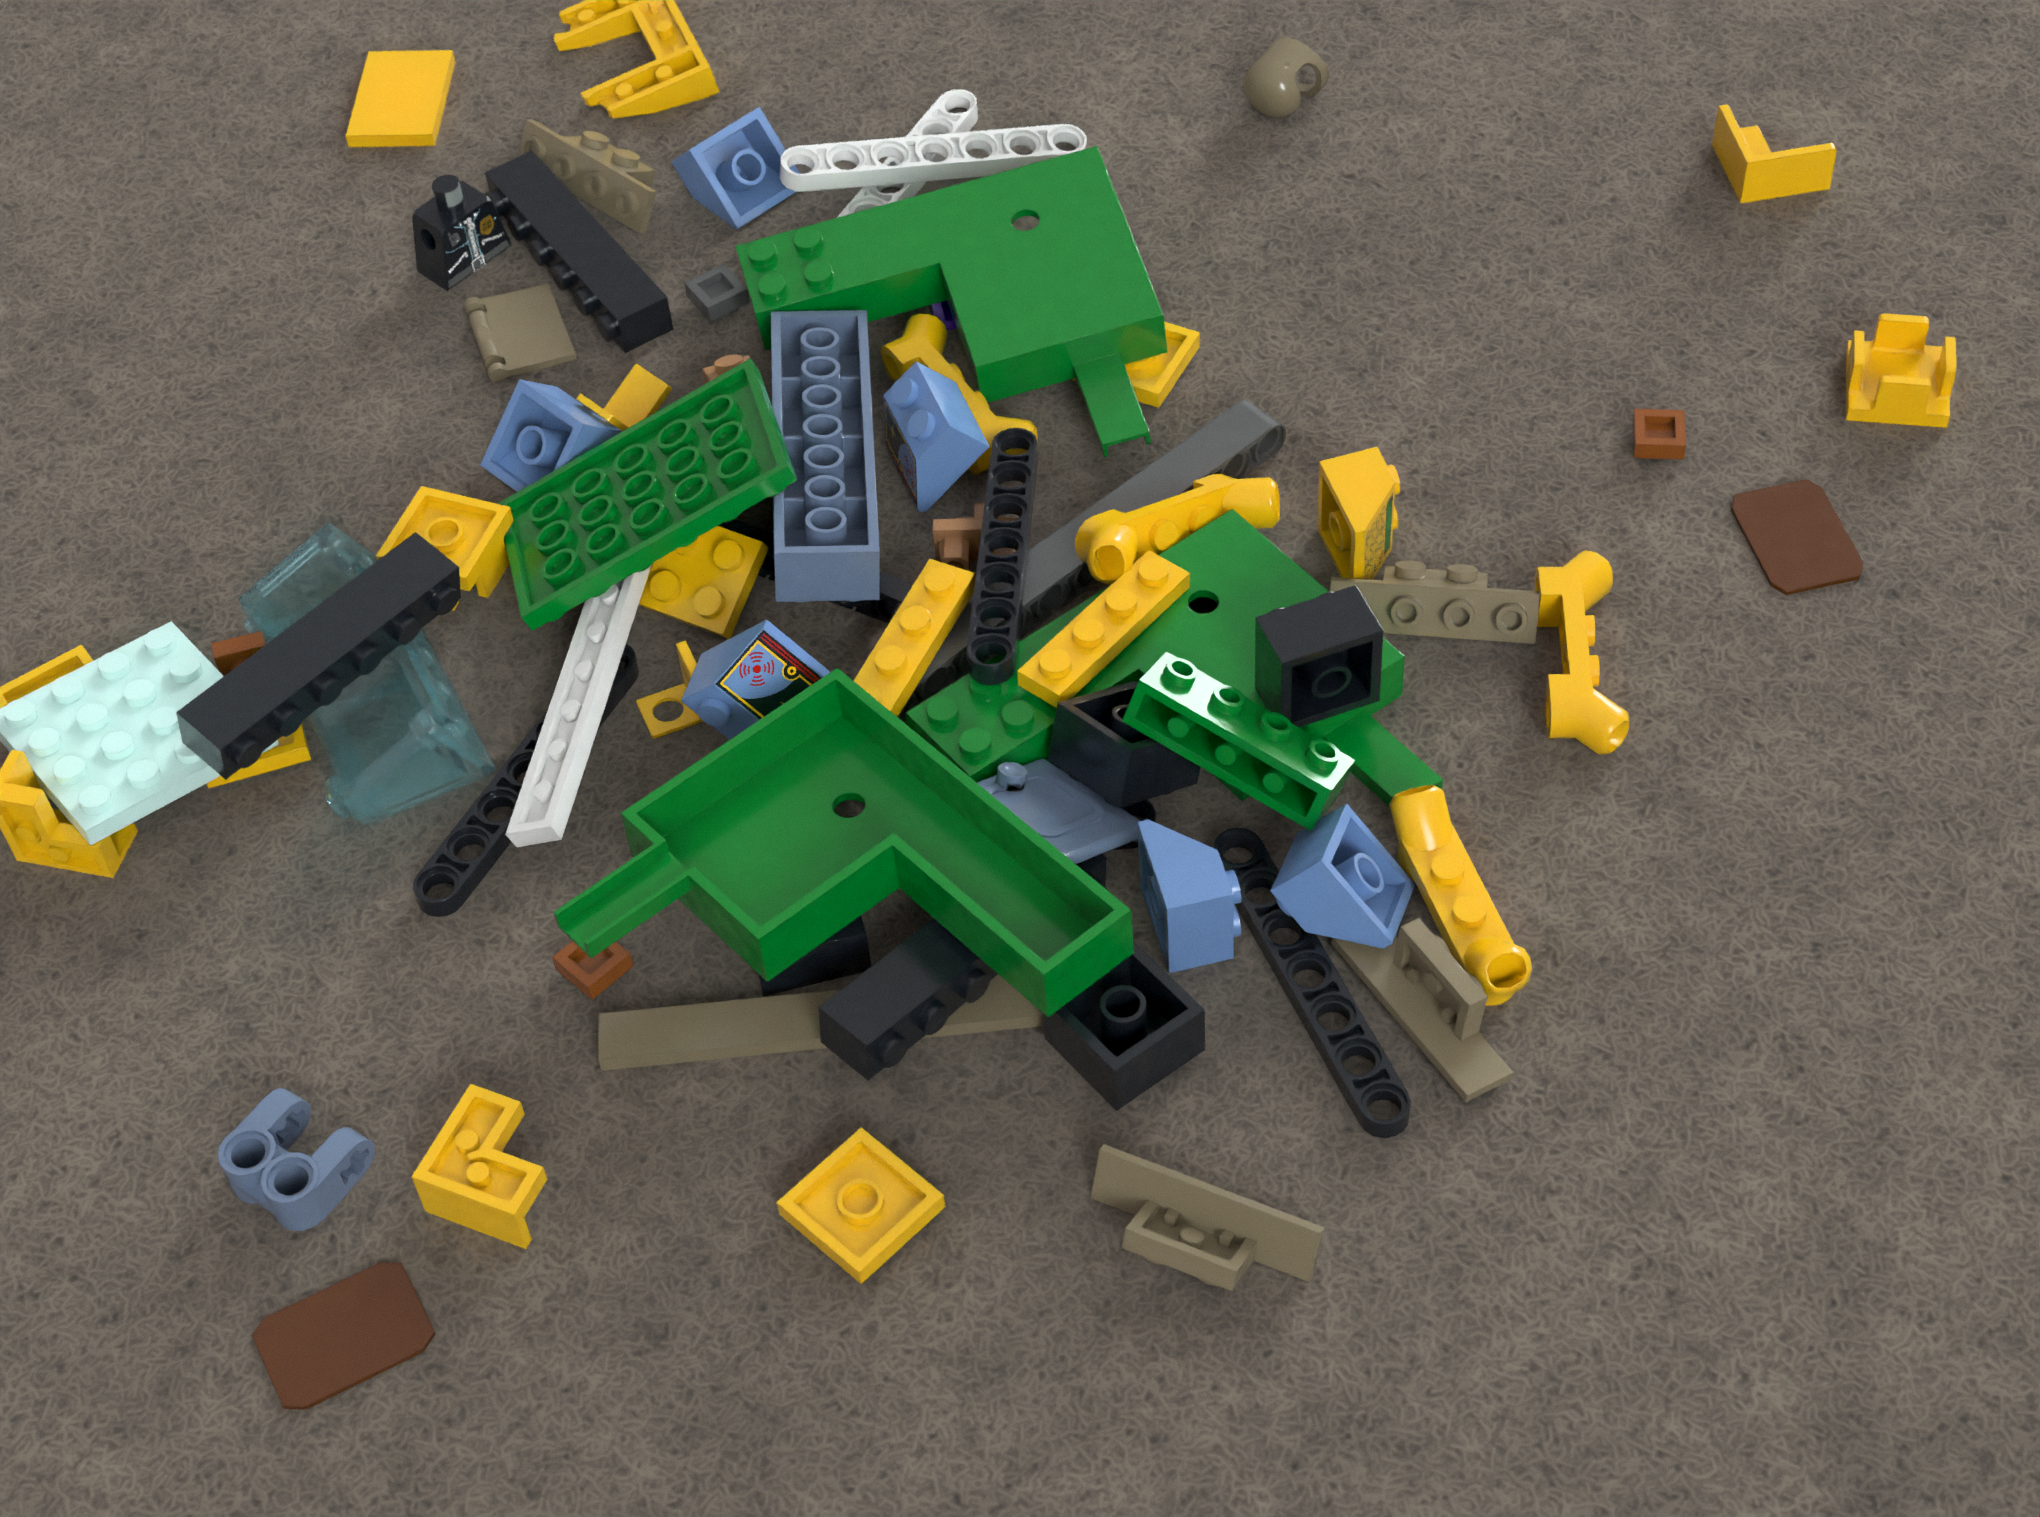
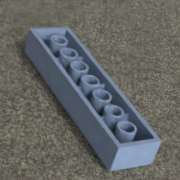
M867 310L771 311L772 408L797 477V481L788 485L778 495L773 496L776 602L798 603L808 601L856 602L860 600H880V549Z

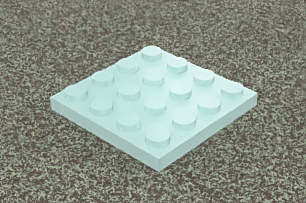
M171 621L0 708V741L9 752L11 750H18L25 753L40 788L44 790L46 795L91 846L221 776L182 743L176 712L224 676ZM278 740L275 741L268 748H266L262 753L279 745Z

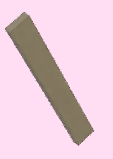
M997 974L990 981L985 993L973 1003L965 1002L948 1017L946 1023L938 1032L933 1035H925L923 1038L1044 1026L1043 1013ZM841 989L599 1013L598 1062L600 1069L604 1071L827 1048L820 1040L819 1006Z

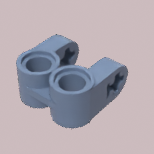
M278 1088L269 1093L236 1129L224 1138L219 1146L217 1156L233 1193L241 1201L262 1206L273 1213L276 1221L286 1229L304 1231L315 1227L324 1220L365 1175L374 1159L375 1145L371 1140L350 1127H342L330 1135L311 1157L300 1152H288L287 1149L306 1129L311 1116V1106L306 1100L288 1089Z

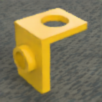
M635 364L604 409L581 393L576 399L622 432L656 413L672 391V388L640 365Z
M686 640L676 643L684 683L636 700L638 709L653 739L703 722L698 714L681 702L697 665ZM665 701H676L683 706V713L673 721H660L654 717L653 712L657 705Z

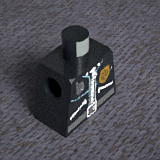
M442 175L432 182L434 197L414 211L412 223L417 272L444 290L449 291L508 249L512 244L488 196L466 182L459 181L456 176Z

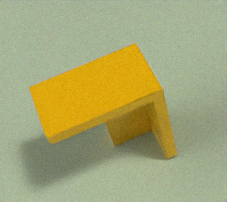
M1729 105L1718 106L1712 146L1740 203L1830 189L1837 154L1833 143L1771 152L1758 126L1740 128Z
M11 750L0 769V829L17 861L110 878L115 876L138 832L134 823L90 846L60 810L52 809L23 751Z
M470 1084L413 1173L412 1180L425 1212L527 1249L532 1238L525 1221V1216L546 1183L547 1176L544 1167L502 1152L525 1115L520 1101Z

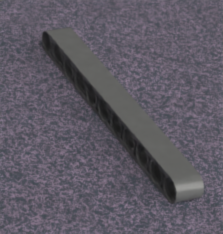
M1242 400L1031 548L1028 552L1019 639L1052 616L1053 613L1050 611L1053 610L1056 613L1091 588L1088 584L1093 586L1099 582L1090 574L1088 565L1080 560L1075 549V537L1085 520L1111 509L1127 513L1193 490V481L1212 474H1223L1235 479H1242L1270 459L1267 456L1268 454L1272 457L1279 452L1286 439V427L1248 400ZM999 582L993 583L987 588L992 591H1004L1010 589L1012 585ZM973 595L899 714L898 718L901 721L905 722L907 720V711L969 673L967 642ZM990 618L982 624L988 627H1000L1009 621L1004 618ZM998 654L984 655L978 661L986 663Z

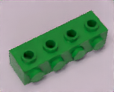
M1165 652L1140 678L1122 719V722L1310 831L1314 829L1336 801L1355 762V759L1339 751L1334 744L1314 737L1292 724L1282 714L1267 710L1246 698L1235 687L1220 683L1199 671L1191 662L1177 658L1168 652Z

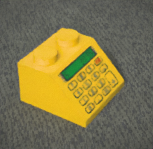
M1378 447L1319 461L1317 530L1341 578L1373 580L1392 550L1393 530L1398 529V515L1394 506L1395 495L1400 494V480L1396 468L1392 464H1386Z

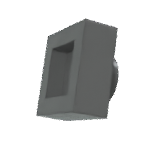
M725 264L684 282L687 297L710 322L750 303L747 287Z

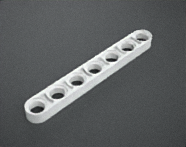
M961 89L945 92L906 137L937 133L969 132L978 119L976 97L973 93ZM959 107L967 109L963 113L954 114L948 112L953 108ZM928 153L923 156V158L930 162L938 163L945 160L942 155L937 153ZM888 157L883 165L896 166L901 161L894 157ZM927 181L862 187L838 217L914 197ZM887 187H898L901 189L896 193L890 194L880 192Z
M1070 124L795 146L784 151L781 156L780 180L790 190L808 192L982 177L1086 149L1087 141L1086 135L1078 127ZM1068 142L1077 149L1062 151L1055 147V144ZM1014 146H1026L1033 152L1028 155H1020L1013 152L1011 148ZM973 149H980L987 152L989 156L977 159L971 157L967 152ZM928 153H937L942 155L945 160L938 163L930 162L923 158V156ZM882 157H894L901 161V163L896 166H886L880 163L879 159ZM847 160L853 162L857 167L851 170H842L837 168L834 163ZM795 164H804L809 166L812 171L798 174L792 172L789 167Z

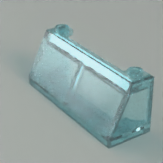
M327 522L238 598L247 617L244 620L246 629L250 634L262 631L266 642H270L377 561L376 556L334 525ZM423 628L420 629L418 635L410 643L399 645L385 656L374 671L367 675L359 676L345 687L334 702L327 706L319 707L309 715L312 725L337 775H332L326 780L329 790L326 794V799L329 805L341 817L348 818L351 816L366 826L486 778L496 769Z

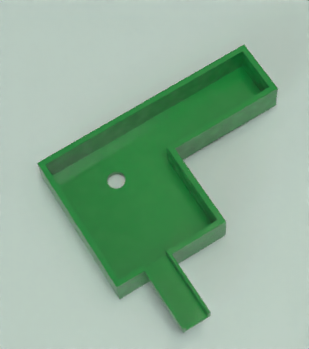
M1098 146L735 246L765 351L771 350V311L867 310V322L947 300L977 390L983 394L987 403L1075 378L1104 457L1109 456L1108 446L1140 437L1144 438L1146 445L1151 444L1150 431L1124 364L1167 353L1164 315ZM1023 216H1032L1039 220L1038 225L1028 231H1020L1013 227V223Z
M1231 509L1159 554L1162 558L1190 573V588L1073 698L1132 681L1139 682L1140 678L1163 654L1168 652L1177 658L1191 662L1199 671L1220 683L1235 687L1246 698L1266 708L1255 689V617L1267 614L1277 608L1289 607L1319 597L1329 591L1237 512ZM1108 587L1021 640L1018 644L1016 670L1008 681L997 685H985L973 680L968 673L907 711V726L975 782L996 776L999 765L1005 762H1014L1023 766L1043 758L1053 764V762L1048 760V753L1057 708L1018 686L1017 671ZM1207 597L1216 601L1218 607L1210 613L1200 614L1192 611L1188 605L1196 598ZM1383 638L1380 701L1299 728L1318 739L1334 744L1339 751L1355 759L1350 772L1389 806L1395 794L1407 789L1425 785H1435L1442 789L1443 779L1371 717V715L1400 697L1403 691L1405 656ZM997 655L984 664L1001 662L1004 657ZM1215 776L1242 802L1250 797V795ZM1010 785L1008 786L1007 791H1011L1016 787Z
M838 668L621 812L633 858L553 912L557 927L589 958H593L678 899L768 982L900 888L1047 1017H1050L1134 953L1131 909ZM846 800H857L865 805L864 810L860 814L850 818L838 816L834 812L836 806Z

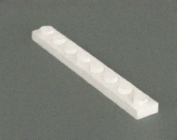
M651 566L644 571L633 573L612 585L602 595L591 597L584 603L505 834L516 847L562 840Z

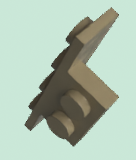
M533 119L526 120L518 157L533 151L573 195L639 234L647 230L657 192L649 186L653 183L656 170L640 162L638 154L629 150L618 149L609 144V138L603 134L584 131L582 136L562 137Z
M1399 561L1395 563V567L1385 566L1383 581L1331 577L1330 592L1354 585L1358 587L1383 628V633L1536 644L1540 591L1487 588L1488 573H1480L1476 567L1471 565L1454 564L1449 565L1447 570L1426 569L1424 563L1417 561Z
M1420 918L1400 926L1398 938L1395 936L1393 943L1384 949L1332 938L1331 944L1465 1102L1512 1080L1514 1072L1479 1033L1488 998L1483 986L1475 976L1468 974L1450 954L1445 941L1441 937L1434 935Z
M1104 1144L1099 1150L1090 1198L1135 1215L1125 1228L1122 1249L1143 1256V1258L1151 1263L1169 1266L1197 1277L1205 1284L1220 1286L1230 1291L1234 1290L1253 1261L1304 1281H1311L1325 1227Z

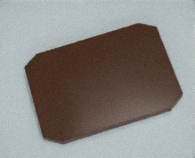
M1805 479L1735 494L1731 512L1771 587L1785 595L1854 581L1860 578L1864 562L1822 487Z
M380 1262L265 1317L251 1336L283 1408L306 1410L423 1353L436 1334L402 1263Z

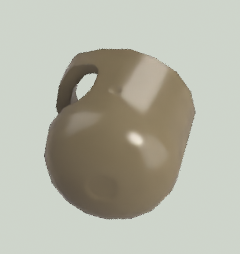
M1281 37L1277 38L1247 69L1243 87L1249 103L1259 113L1271 118H1283L1291 115L1300 107V93L1308 97L1315 96L1328 83L1330 74L1327 64L1306 44L1293 38ZM1304 65L1311 66L1315 71L1316 83L1311 85L1299 84L1295 81V74Z

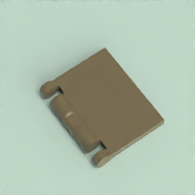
M549 283L481 299L471 297L464 302V309L469 316L468 320L484 365L488 368L487 373L490 381L497 382L507 377L577 359Z

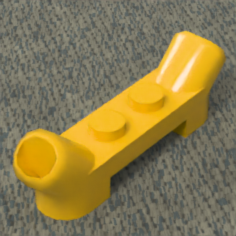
M929 314L911 316L907 321L902 337L881 347L883 365L894 383L916 361L957 383L990 446L969 467L973 474L977 475L989 469L992 442L999 432L1009 428H1023L1031 431L1037 439V428L1032 421L995 416L990 410L983 394L980 391L974 392L965 382L958 366L955 363L949 364L942 355L947 343L948 334L943 322ZM1016 448L1009 449L1004 453L1018 455L1025 453L1027 450Z
M1212 474L1193 481V490L1127 513L1111 509L1094 515L1085 520L1078 529L1075 537L1077 556L1088 565L1090 574L1095 580L1111 585L1123 573L1132 569L1133 564L1148 550L1159 555L1231 509L1237 512L1255 529L1273 528L1280 519L1278 484L1270 477L1235 479L1223 474Z
M1584 550L1563 567L1536 568L1535 591H1540L1537 627H1558L1563 673L1548 674L1544 706L1548 738H1576L1598 755L1612 753L1623 743L1629 730V715L1626 710L1593 688L1598 687L1600 677L1598 655H1589V647H1594L1595 618L1594 615H1585V612L1610 592L1613 585V573L1609 562L1603 556Z
M1425 785L1395 794L1389 806L1398 838L1397 857L1401 868L1415 882L1443 940L1449 948L1450 954L1468 974L1475 976L1483 986L1485 994L1488 996L1486 1006L1500 1005L1508 1001L1515 992L1523 989L1530 980L1532 971L1530 956L1524 948L1515 945L1451 823L1444 791L1435 785Z

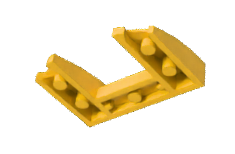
M584 0L560 11L559 16L562 23L570 24L571 26L568 32L554 35V41L559 52L595 45L641 31L655 60L581 92L580 94L585 105L593 107L599 104L606 108L609 117L614 119L657 113L720 93L710 65L674 0Z

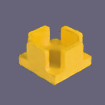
M1880 314L1872 341H1864V331L1854 330L1852 340H1848L1846 348V420L1947 428L1950 419V395L1957 368L1956 338L1945 337L1943 346L1925 345L1929 329V318L1914 315Z
M421 486L377 553L376 559L378 561L416 532L459 566L461 590L470 592L474 584H476L479 596L489 598L510 564L504 544V536L514 521L511 508ZM457 602V604L455 605V607L452 609L453 611L456 609V607L458 606L459 602Z

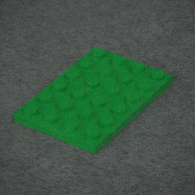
M751 358L497 503L510 507L514 521L505 534L504 539L520 615L532 631L547 622L558 620L568 610L591 597L602 595L612 585L635 572L646 570L656 560L679 547L690 545L700 535L723 522L734 520L744 510L767 497L778 495L788 485L797 481L761 373Z

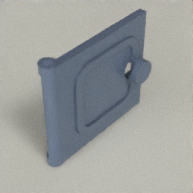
M1043 758L1023 766L1014 762L1002 763L998 767L996 776L977 782L1075 864L1129 842H1138L1137 822L1140 821L1125 810L1107 803L1103 796L1081 782L1072 779L1067 773ZM1013 785V786H1015L1016 788L1022 789V790H1021V791H1007V788H1008V786Z

